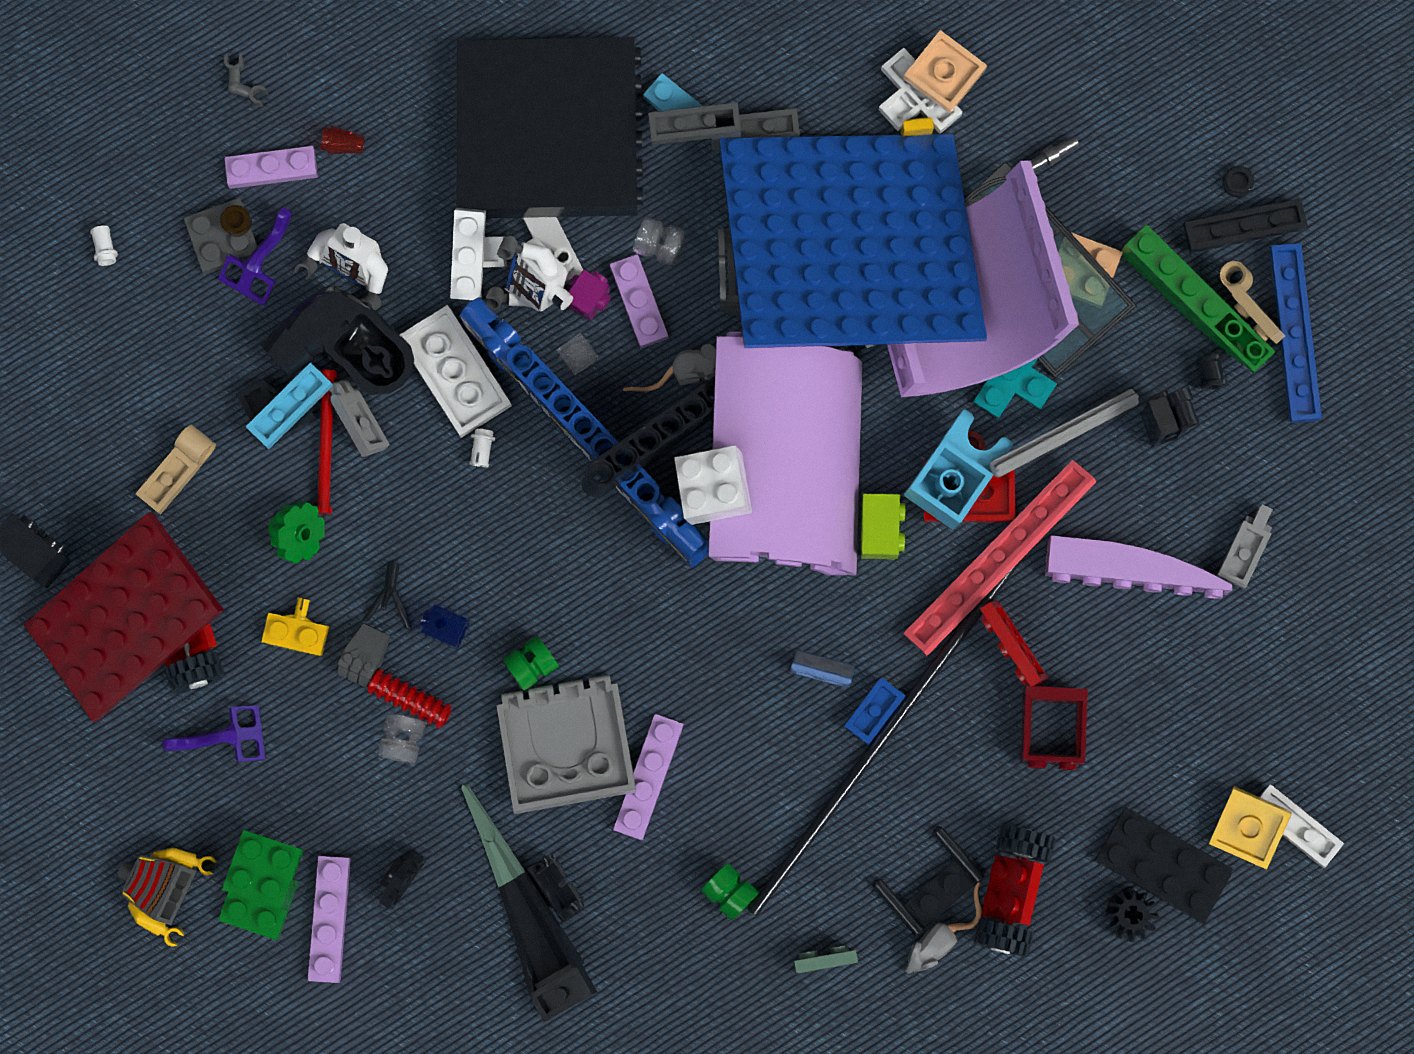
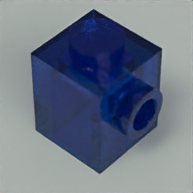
M434 605L431 611L426 610L420 626L423 627L422 634L425 637L456 650L459 649L470 625L467 618L437 605Z

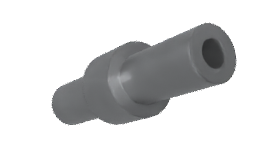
M1075 136L1068 138L1055 147L1050 145L1041 151V155L1030 160L1034 172L1045 165L1051 166L1061 160V156L1077 148L1079 143Z

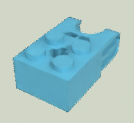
M966 409L958 415L903 495L952 530L962 522L994 475L990 471V462L1008 453L1013 446L1012 441L1002 437L989 450L983 451L974 448L968 440V430L974 417ZM946 480L952 483L950 486V490L947 489L943 484L946 482Z

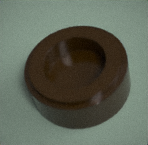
M232 205L222 212L220 223L228 235L240 237L250 230L252 219L244 207Z

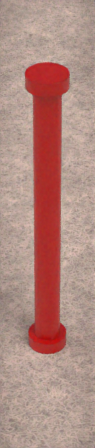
M320 370L331 383H334V379H337V371ZM330 390L321 397L318 499L316 506L319 510L318 515L332 514V507H329L333 422L332 394Z

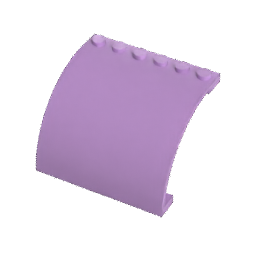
M1020 161L1006 175L1007 181L983 199L966 207L987 340L982 342L887 344L901 397L929 395L955 390L1008 373L1049 351L1079 325L1078 314L1072 302L1069 284L1064 275L1061 257L1056 248L1053 230L1048 221L1045 203L1042 200L1037 184V176L1034 173L1031 161Z

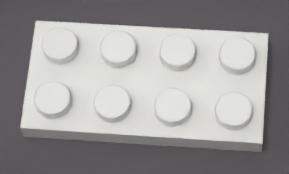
M448 305L400 334L411 345L415 367L461 438L512 406Z

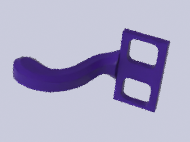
M285 207L278 211L270 233L247 260L242 261L229 254L218 280L259 304L266 305L276 280L262 273V262L285 234L291 220L292 211ZM229 262L234 263L243 270L239 283L234 282L225 275ZM255 277L268 284L265 297H260L251 291V285Z
M259 705L230 707L231 725L226 729L190 737L166 738L162 741L163 750L184 751L218 743H229L234 745L236 762L266 760ZM238 710L252 711L253 727H239L237 720ZM241 741H256L257 757L244 758L241 751Z

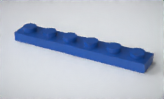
M1301 243L1271 245L1269 252L1278 328L1285 335L1280 340L1289 423L1320 421L1322 414Z

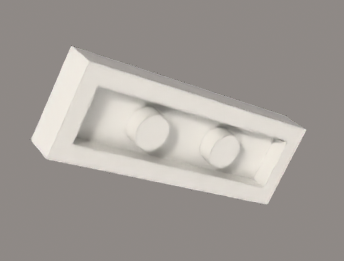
M456 208L454 210L450 294L452 299L474 300L482 297L486 210Z
M1271 784L1259 796L1264 800L1292 811L1282 836L1322 868L1328 865L1344 843Z

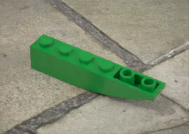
M1147 224L1124 246L1122 256L1189 321L1249 371L1254 373L1275 353Z

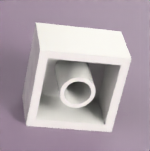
M736 445L675 457L684 519L691 525L752 513L743 455Z

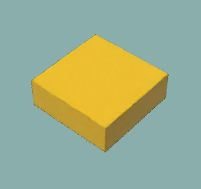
M933 118L904 120L900 130L903 137L932 135L934 129Z

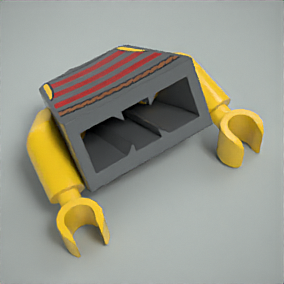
M167 848L154 851L150 857L140 855L135 865L129 862L123 863L119 868L118 878L126 882L122 890V896L129 901L128 908L135 922L157 936L163 935L168 946H177L176 942L170 940L169 934L175 931L179 935L184 936V931L177 926L168 928L165 925H172L197 872L192 868H199L203 875H212V872L202 869V863L207 860L216 863L215 859L211 856L199 859L196 858L194 853L177 848Z

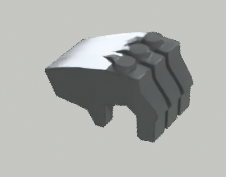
M362 624L346 646L338 662V675L348 678V680L358 683L365 688L368 687L372 676L382 666L390 636Z

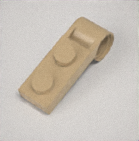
M1227 262L1221 268L1220 279L1238 302L1234 307L1245 319L1249 316L1253 318L1257 323L1253 328L1264 341L1270 337L1277 344L1285 335L1246 293L1253 283L1251 272L1241 262ZM1236 271H1242V279L1238 283H1230L1231 275Z
M189 425L176 439L175 448L136 492V495L161 515L212 454L216 443L195 426Z

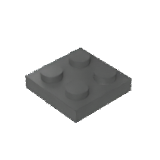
M240 198L184 218L204 275L222 269L229 254L245 261L258 247L252 228L243 236L233 237L228 235L221 226L220 217L227 207L232 205L244 207Z

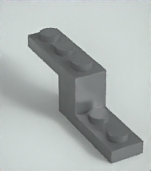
M737 102L648 113L652 145L710 138L712 150H719L720 138L800 137L797 108L739 115Z

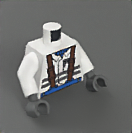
M341 223L336 230L331 228L320 232L307 252L308 257H304L295 267V273L301 267L306 268L308 275L305 279L307 280L317 270L316 261H319L321 265L369 291L360 301L365 304L368 303L376 311L381 306V300L377 294L382 292L388 273V267L381 257L378 243L362 234L359 229Z
M512 236L503 238L497 255L504 260L512 259L505 285V290L509 294H504V291L499 287H492L487 293L486 298L488 300L486 304L493 311L498 310L502 302L508 303L509 306L530 307L536 311H543L553 304L561 310L566 309L573 300V296L564 289L567 270L554 257L551 250L545 247L536 237L526 243L522 242L521 245Z

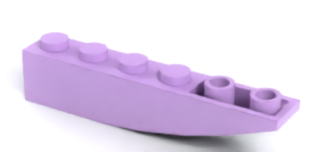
M1051 536L1048 539L1045 576L1052 577L1053 582L1070 583L1071 579L1083 580L1082 584L1087 586H1101V582L1113 583V588L1131 589V585L1143 586V591L1162 592V588L1174 589V594L1190 596L1192 591L1203 592L1204 597L1221 599L1223 595H1227L1232 591V584L1174 557L1148 549L1100 540Z

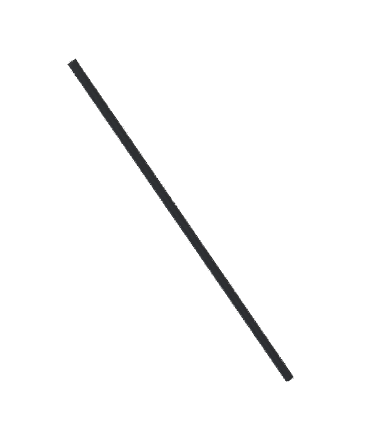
M1026 555L963 619L748 907L751 913L755 916L759 915L983 613L980 608L993 601Z

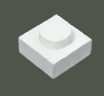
M505 236L484 238L483 267L507 266L506 260L501 259L497 255L498 248Z

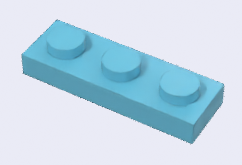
M309 363L246 428L265 447L270 449L333 384L315 366Z

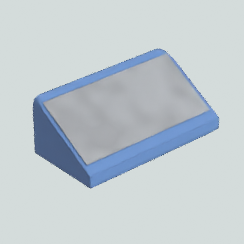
M796 651L791 671L797 675L848 688L852 681L854 666L803 651Z

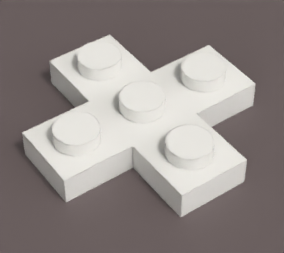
M903 48L882 65L881 70L899 90L879 106V111L897 131L901 129L904 120H912L921 113L925 118H933L934 128L941 134L962 116L963 111L956 106L951 114L903 79L904 74L916 61Z

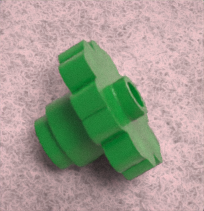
M297 501L294 505L285 504L282 510L278 511L276 516L270 520L268 531L271 536V545L278 548L277 556L279 558L297 564L301 559L310 560L319 551L320 545L318 540H321L325 535V521L322 517H318L319 510L316 506L303 501Z

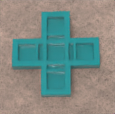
M1036 358L1017 369L987 380L973 403L997 419L1000 418L1014 395L1041 410L1057 383L1032 368L1038 359Z

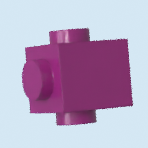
M583 270L579 276L574 275L566 288L573 296V300L568 308L591 322L597 311L602 312L610 302L609 285L606 284L608 280L596 271H592L590 274Z

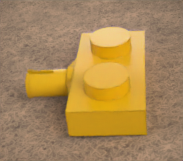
M297 598L294 615L281 616L268 613L262 643L319 656L323 655L329 626L316 624L306 618L310 600Z

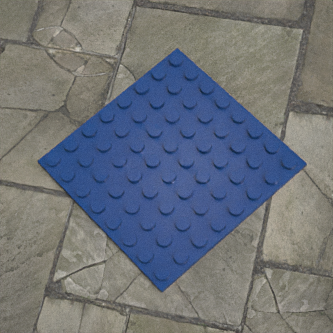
M953 134L904 137L903 135L719 139L744 348L982 342L987 340Z

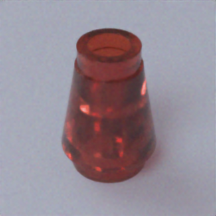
M331 125V128L323 127L320 151H327V155L362 154L364 136Z

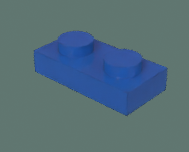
M881 677L844 725V728L869 745L905 698V695Z

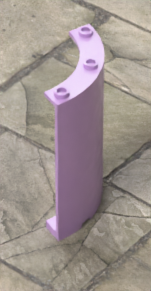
M728 332L726 337H717L713 450L736 445L742 452L752 513L710 521V558L715 561L759 562V557H768V560H775V564L802 567V563L810 564V570L818 571L825 575L857 574L862 361L855 357L853 352L841 351L827 346L744 348L742 332Z

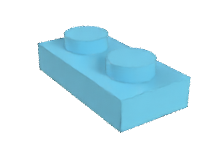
M663 73L643 94V99L658 111L702 107L699 102Z

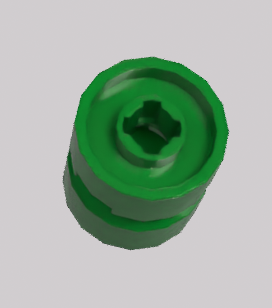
M538 635L523 643V650L515 649L502 658L523 691L537 683L539 675L546 677L559 668V665Z
M728 862L701 889V892L712 903L719 902V910L732 922L753 901L759 892L748 881L741 882V874Z

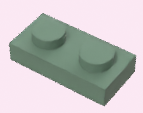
M848 945L830 948L831 955L818 957L817 951L799 954L800 960L794 961L795 973L858 963L856 950L849 951Z

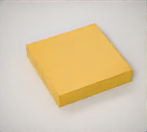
M1234 786L1209 844L1267 870L1292 815V811Z

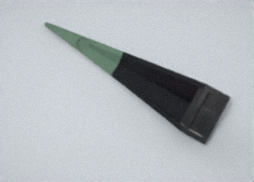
M466 783L462 784L461 789L478 829L504 903L529 995L543 1021L546 1022L595 994L597 990L583 966L584 960L469 785Z

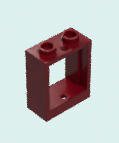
M1025 686L1023 688L1020 762H1027L1028 768L1046 769V764H1059V770L1071 771L1077 770V765L1085 764L1088 689ZM1032 702L1076 704L1074 756L1030 753Z

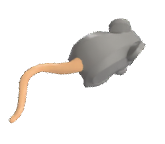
M705 344L702 346L701 351L685 350L677 355L673 365L658 383L649 387L623 388V391L649 392L663 386L673 373L680 385L697 383L700 381V378L710 380L716 373V348L711 344Z
M980 882L976 884L974 889L976 917L970 923H954L950 925L938 922L929 928L923 937L911 946L905 968L907 974L924 971L937 965L938 960L945 956L957 943L954 932L971 929L978 924L982 913L978 896Z

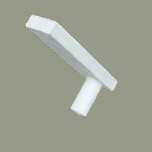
M523 218L532 238L536 237L545 247L549 248L554 257L566 268L567 277L564 285L568 284L574 275L579 276L583 268L557 218Z

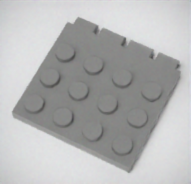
M610 674L588 678L590 685L588 689H584L583 679L558 683L560 694L555 695L553 685L528 689L530 698L528 700H524L522 690L501 694L502 704L497 705V712L514 814L636 792L618 684H611Z

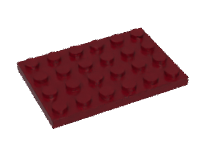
M147 513L28 620L24 626L90 719L95 722L103 718L218 617L224 609L155 514Z

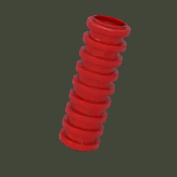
M382 669L374 673L367 688L369 694L376 693V697L379 699L384 697L385 702H393L395 707L401 706V710L404 712L409 710L412 716L419 715L418 718L420 720L427 719V723L430 725L435 723V727L438 729L445 725L452 711L451 704L447 703L444 705L443 700H434L435 696H427L424 690L419 692L416 686L409 687L408 682L401 683V679L398 677L393 679V675L390 673L385 675Z

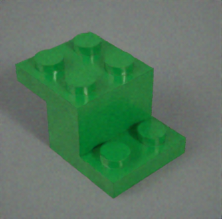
M243 830L222 890L228 891L218 921L279 940L299 881L294 880L304 850Z

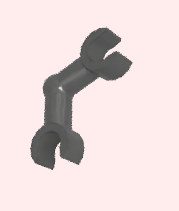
M226 54L224 64L228 70V91L231 94H237L250 99L251 103L256 107H264L262 101L256 100L254 96L257 93L269 95L267 89L261 85L249 87L241 84L240 71L244 68L243 57L239 54V62L233 66L229 64V58Z

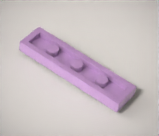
M657 714L654 715L633 773L636 792L626 794L613 829L614 831L643 841L684 724Z
M318 856L308 981L340 983L351 858Z

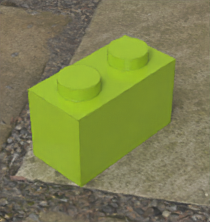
M863 494L861 559H898L899 551L905 550V533H899V521H905V503H900L899 494Z

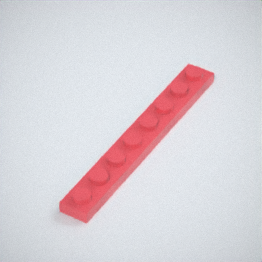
M1072 460L903 633L906 638L928 656L1096 483L1095 478Z

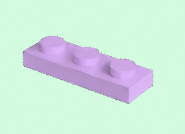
M313 146L225 157L227 183L230 189L318 178L315 149Z
M638 254L611 263V271L640 349L669 339Z

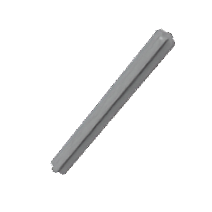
M1128 389L990 462L991 473L996 477H1001L1137 406L1139 403L1138 394L1133 389Z

